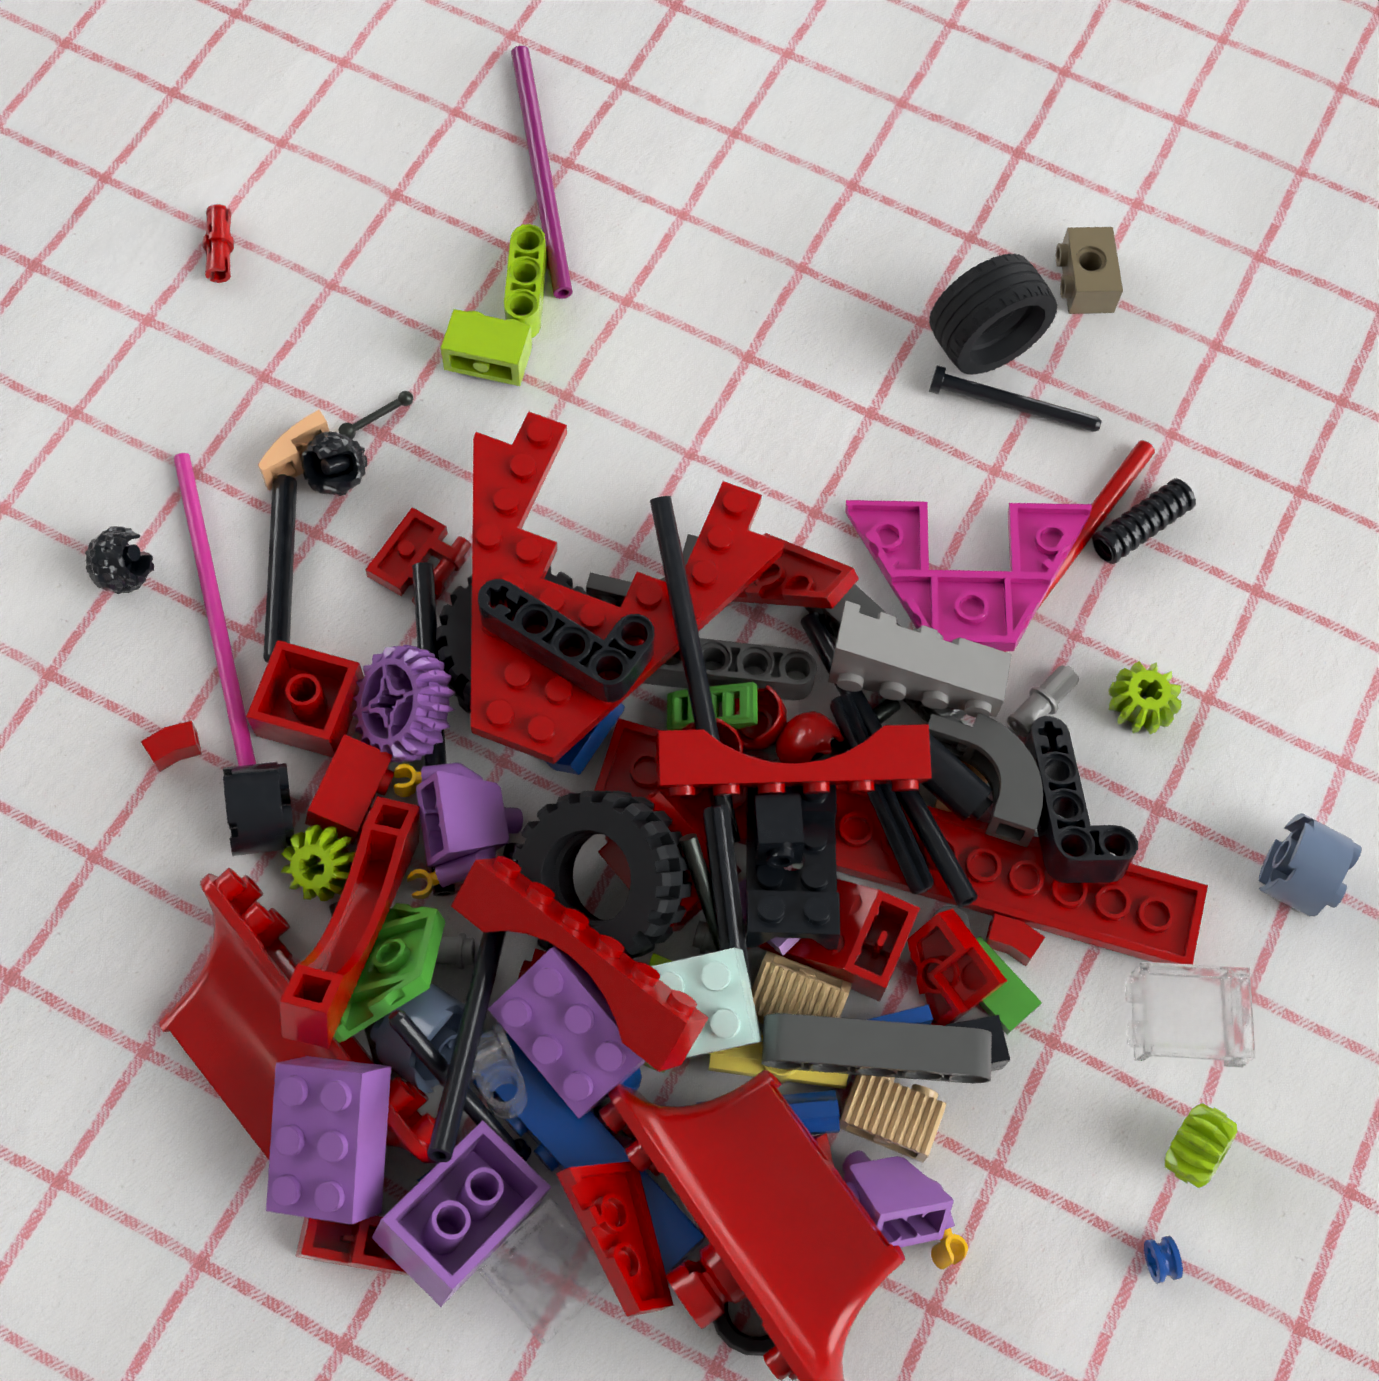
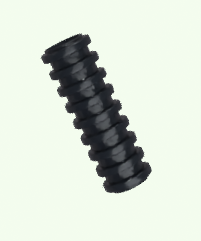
M1174 478L1167 485L1160 487L1158 491L1150 494L1149 498L1143 499L1140 504L1134 505L1130 511L1124 512L1121 517L1116 518L1111 524L1103 527L1102 531L1096 532L1092 537V543L1098 556L1107 563L1115 564L1122 557H1126L1130 551L1136 550L1140 544L1147 542L1149 538L1157 535L1158 531L1164 530L1167 525L1174 523L1177 518L1185 515L1186 511L1192 510L1196 505V498L1191 487L1181 479Z

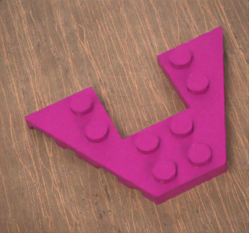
M846 500L845 513L916 629H919L922 625L936 629L943 636L944 641L951 643L954 639L961 637L1001 651H1014L1086 524L1092 505L1009 503L1007 514L1010 571L929 570L927 501Z

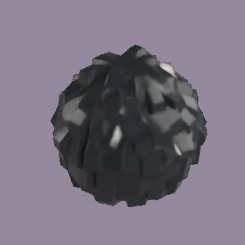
M327 431L316 435L308 443L301 456L305 480H308V485L312 490L319 493L339 496L346 495L348 490L361 483V479L365 475V467H367V456L364 455L365 448L346 434H338L336 431Z
M111 526L106 531H102L96 539L91 540L88 549L85 552L86 570L98 588L106 591L109 590L116 594L130 593L138 590L146 582L148 574L154 571L153 556L145 551L140 552L139 547L135 544H128L130 540L140 538V534L135 533L131 528Z

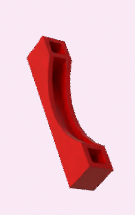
M929 724L884 725L863 743L845 753L821 761L797 764L769 762L745 755L721 743L705 730L658 731L656 734L657 789H668V797L695 796L696 788H713L714 796L740 795V787H758V794L760 795L784 794L785 786H803V793L806 794L830 792V785H847V792L875 791L874 784L891 783L892 791L919 790V783L932 778Z
M377 796L362 827L354 860L334 914L313 951L297 964L280 1000L283 1038L329 1048L419 844L420 806Z
M497 856L496 858L474 861L451 904L453 909L483 933L509 931L528 934L551 943L571 956L590 975L603 993L616 1020L622 1043L658 1072L682 1065L709 1018L696 1008L697 1003L692 997L679 990H672L660 981V974L654 968L645 963L636 962L623 952L625 948L619 941L610 936L599 934L588 925L589 919L584 914L560 904L554 899L555 893L550 888L541 883L532 882L520 873L521 867L513 860L504 856Z

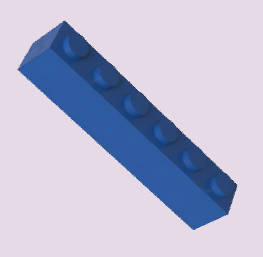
M508 1033L504 1034L475 1060L473 1072L477 1078L472 1081L474 1087L489 1103L496 1098L508 1111L502 1116L503 1119L519 1137H522L526 1132L538 1144V1147L533 1152L551 1172L557 1167L562 1171L569 1167L630 1161L625 1148L591 1111L581 1118L574 1114ZM644 1171L640 1172L667 1275L703 1243L705 1236L647 1172Z

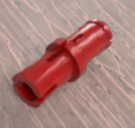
M221 204L211 205L206 210L207 231L203 237L202 245L206 251L205 276L207 279L210 278V281L216 283H223L230 279V256L234 249V239L230 233L232 213L229 208L226 210V206Z

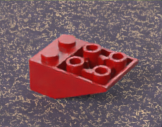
M792 867L790 871H795L798 869ZM837 879V893H839L840 939L837 950H827L811 938H801L783 957L852 983V990L880 1002L920 907L879 889ZM767 942L757 946L765 951L782 956Z

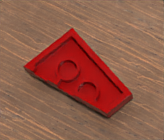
M765 533L764 536L785 543L783 553L779 559L732 602L833 609L859 578L853 567Z
M631 1161L569 1167L557 1172L556 1175L626 1316L630 1317L661 1311L674 1306L639 1170Z

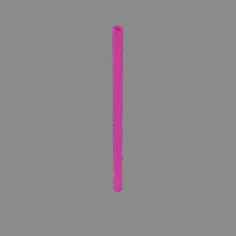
M179 453L174 456V463L238 766L256 764L191 458L188 453Z

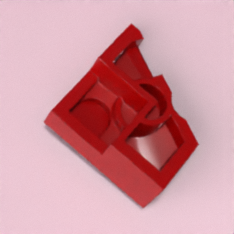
M953 908L937 913L907 939L911 959L915 962L918 969L916 982L919 995L925 994L927 1005H929L933 1021L931 1025L945 1026L946 1024L954 1023L1007 982V979Z

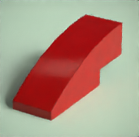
M375 1215L354 1224L304 1217L295 1257L409 1276L372 1239L383 1217Z

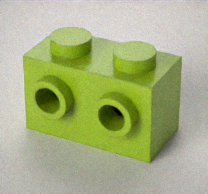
M453 309L441 345L444 370L521 386L532 350L531 325L523 324L515 319L504 320L485 316L477 311L466 312Z

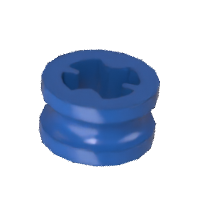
M1169 1235L1162 1237L1161 1243H1156L1153 1239L1146 1240L1144 1243L1145 1260L1153 1281L1157 1284L1163 1283L1166 1276H1170L1173 1280L1181 1279L1183 1276L1182 1260L1174 1239Z

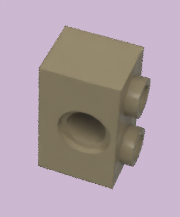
M1113 227L1067 228L1063 242L1058 243L1056 247L1057 267H1062L1063 276L1060 282V294L1062 299H1067L1068 313H1114L1122 295L1123 287Z

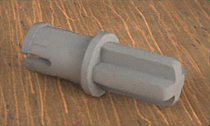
M1059 666L1040 687H1033L1029 691L1030 697L1007 718L1008 724L1017 734L1027 737L1036 719L1057 712L1058 703L1079 682V677L1074 672V669L1070 666Z

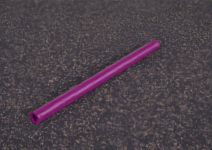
M520 45L512 49V61L541 226L545 234L546 254L553 294L556 298L564 299L570 297L573 293L530 52L526 46Z

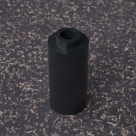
M929 733L932 778L920 784L962 822L969 816L977 821L993 803L987 797L993 789Z

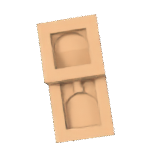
M320 410L306 416L282 434L259 462L258 466L262 478L269 491L272 490V483L278 475L285 474L297 477L303 474L301 456L308 443L316 435L329 431L327 421Z

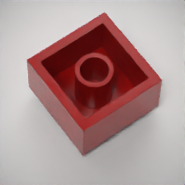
M277 640L246 716L255 735L333 758L343 735H346L353 719L352 713L357 708V701L353 699L359 692V686L356 682L364 679L360 663Z

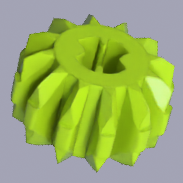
M1140 661L1134 663L1130 670L1126 668L1121 669L1116 676V681L1112 682L1108 690V694L1113 697L1109 702V710L1121 712L1117 718L1118 724L1125 723L1128 720L1132 723L1133 734L1139 732L1142 726L1145 727L1150 735L1156 733L1160 726L1168 727L1174 720V714H1177L1182 706V701L1177 698L1181 693V685L1169 683L1173 677L1172 671L1162 675L1158 673L1157 662L1151 664L1148 670H1146Z
M320 825L308 827L305 833L298 832L294 834L290 839L293 846L285 848L281 853L291 862L281 870V873L292 874L294 878L289 889L296 890L302 886L303 900H311L318 896L320 901H328L334 897L335 893L341 895L352 866L349 863L353 862L356 853L353 851L348 852L346 848L350 844L352 837L345 836L338 840L336 827L330 826L323 831ZM317 856L321 859L320 862H317ZM324 864V870L319 865Z
M1204 1103L1191 1109L1189 1115L1185 1117L1184 1122L1170 1143L1171 1145L1165 1154V1168L1175 1173L1174 1176L1185 1183L1189 1182L1198 1188L1207 1185L1218 1170L1236 1137L1237 1123L1226 1117L1227 1114L1215 1107L1211 1108Z

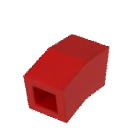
M192 721L164 727L141 741L160 772L179 760L202 755L198 732Z
M994 914L989 923L985 942L993 950L1004 952L1026 966L1045 939V936L1022 921Z

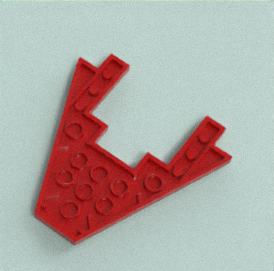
M528 411L513 444L475 432L473 436L471 732L555 764L679 650L665 581L637 571L622 606L619 607L544 579L558 550L557 542L525 531L522 527L567 435V425ZM725 481L722 482L685 566L698 632L779 559L785 545L784 542L750 531L760 507L762 495ZM493 579L509 581L603 640L622 617L629 614L643 615L652 622L655 628L654 654L649 664L624 697L615 702L601 701L488 631L483 626L480 618L478 593L486 582ZM532 625L526 631L538 634L546 628L541 625ZM630 637L624 642L631 646H638L645 641L639 637ZM570 647L562 653L569 657H575L583 651L576 647ZM606 670L599 674L605 680H614L620 676L613 670Z

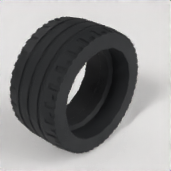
M1009 253L985 260L958 277L935 302L930 312L929 325L936 340L951 362L961 372L976 375L995 370L1019 357L1032 347L1051 326V323H1053L1058 305L1052 291L1036 268L1024 256Z

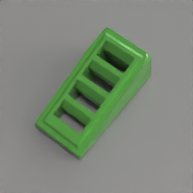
M747 682L710 687L716 718L722 719L735 729L758 725V691L756 683ZM688 689L670 692L667 695V729L682 730L683 727L694 722ZM740 698V715H735V699ZM720 702H722V716H721V717H719V703H720Z

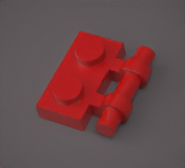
M412 507L365 571L368 578L402 596L411 584L413 585L412 566L419 562H427L431 556H434L440 560L434 569L435 599L437 600L444 592V583L452 572L459 571L465 563L466 559L464 556L472 545L461 536H458L451 546L442 542L448 534L447 526Z

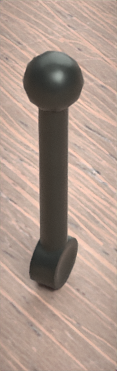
M402 391L399 393L398 399L353 424L343 423L339 427V434H346L353 439L357 430L401 405H411L414 398L412 393Z

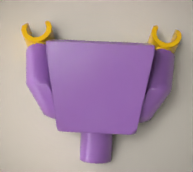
M461 763L423 766L422 770L417 772L409 764H400L394 769L395 778L407 777L411 779L408 783L395 784L393 786L395 794L400 797H408L417 792L427 866L435 867V872L428 873L423 869H415L408 875L407 882L423 878L428 883L424 890L411 894L414 899L421 900L427 898L432 893L433 886L437 884L446 887L465 880L475 860L495 858L496 851L508 844L509 834H517L523 827L522 811L519 808L504 807L501 787L495 782L483 780L480 775Z
M855 1151L846 1157L842 1164V1169L845 1173L844 1181L889 1243L893 1246L899 1245L901 1248L940 1240L931 1250V1258L939 1269H945L951 1264L955 1265L966 1257L968 1252L966 1241L961 1236L953 1234L951 1227L955 1226L951 1214L954 1199L943 1190V1187L937 1181L924 1175L908 1160L900 1156L871 1161L863 1151Z

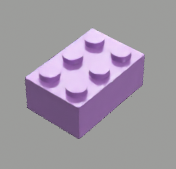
M552 947L488 1008L490 1013L578 1118H581L603 1102L614 1087L622 1084L646 1062L622 1043L612 1011L603 993L590 975L571 956L557 947Z
M310 1056L276 1063L266 1211L346 1224H354L382 1213L391 1066Z
M482 1120L454 1148L450 1161L439 1162L381 1219L372 1239L442 1307L539 1206L551 1189V1186Z

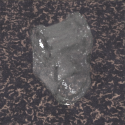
M497 1021L492 1024V1030L481 1035L471 1078L476 1081L491 1113L501 1119H511L524 1111L527 1106L528 1094L523 1076L515 1062L516 1058L500 1023ZM509 1083L518 1088L515 1097L510 1101L499 1102L493 1098L495 1089L501 1084Z

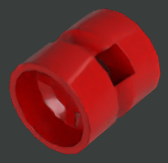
M711 1243L700 1250L699 1261L694 1262L687 1259L666 1275L674 1292L701 1329H704L724 1314V1303L730 1301L737 1304L746 1297Z

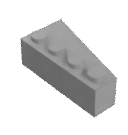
M845 601L828 682L837 684L839 688L846 691L856 692L863 689L878 692L882 697L889 700H903L906 698L921 701L923 705L932 709H945L949 707L964 710L967 715L975 718L978 713L988 717H997L1005 698L1012 654L961 637L954 639L952 643L944 641L943 636L936 629L922 625L919 629L910 630L896 624V616L880 612L876 619L859 613L860 605Z

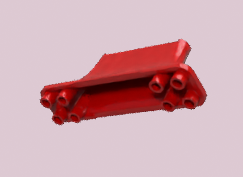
M228 868L219 877L208 873L200 881V886L213 912V942L201 972L188 991L160 1019L159 1025L163 1032L172 1033L269 1160L276 1063L306 1056L374 1064V1062L354 1035L342 1042H338L333 1037L328 1049L282 1037L280 1000L297 964L292 959V953L279 937L290 926L277 910L271 908L267 911L257 902L263 895V892L249 876L244 875L241 878L234 870ZM398 1076L393 1080L390 1079L386 1146L403 1148L423 1163L438 1164L439 1162L427 1156L435 1119L428 1113L422 1116L418 1112V1109L429 1100L426 1093L408 1081L405 1083Z
M764 1069L751 1080L729 1093L695 1105L678 1107L661 1106L651 1103L638 1091L622 1084L614 1087L608 1093L611 1101L599 1110L602 1119L614 1133H618L622 1129L631 1139L635 1137L637 1139L625 1149L632 1164L640 1172H644L648 1168L656 1177L661 1174L665 1175L762 1319L763 1328L775 1344L773 1348L763 1355V1359L773 1375L780 1381L787 1376L793 1381L797 1378L799 1381H844L842 1359L850 1329L872 1293L905 1261V1256L899 1245L893 1246L888 1242L778 1090L782 1085L781 1082Z

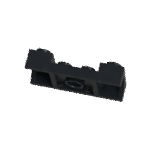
M830 785V792L817 794L803 793V786H785L784 794H800L805 843L802 855L803 866L795 871L774 868L769 865H756L752 815L755 795L760 794H758V787H746V947L755 948L775 937L811 938L827 950H837L840 939L839 893H837L836 785Z

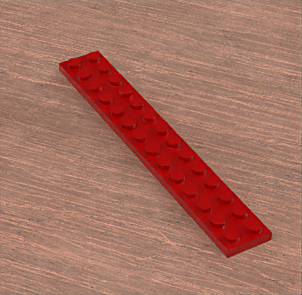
M618 718L594 791H623L631 793L632 797H645L652 792L658 793L659 791L668 792V789H657L656 734L658 731L663 730ZM836 785L837 872L910 892L867 792H847V785ZM740 787V795H733L732 800L741 840L737 843L746 845V787ZM696 788L695 796L678 798L704 827L703 810L711 806L708 789ZM927 806L978 895L974 902L962 908L990 916L999 914L1013 918L1035 929L1188 972L1193 967L1208 885L1131 863L1124 876L1115 882H1059L1047 873L1039 837L1033 836L1026 848L985 834L987 822L975 821L969 817L962 822L952 812ZM903 809L934 879V885L931 889L917 895L957 906Z

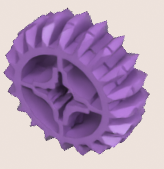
M411 645L385 647L383 653L373 654L372 664L363 666L365 677L356 682L359 686V692L357 696L353 697L357 701V709L352 713V716L356 717L359 721L355 727V732L362 734L361 741L380 749V752L392 754L390 762H413L421 760L422 756L426 754H433L434 745L443 742L441 731L450 728L447 721L448 713L455 710L449 706V698L455 692L447 687L452 676L445 673V663L435 658L434 653Z

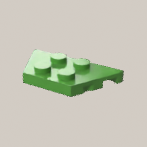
M396 903L392 909L390 908L334 1034V1038L338 1042L347 1040L430 988L445 925V919L437 908L424 906L412 908L409 904Z

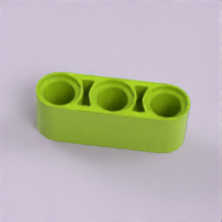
M524 224L517 227L510 237L504 309L505 319H515L523 324L531 325V336L534 338L540 331L547 266L545 234L541 228L532 224Z

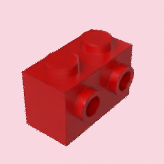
M344 734L307 811L305 824L309 826L320 825L323 831L330 826L336 827L337 838L352 837L350 843L354 844L359 831H362V827L370 813L376 794L385 796L392 782L394 772L388 768L393 755L387 752H380V749Z

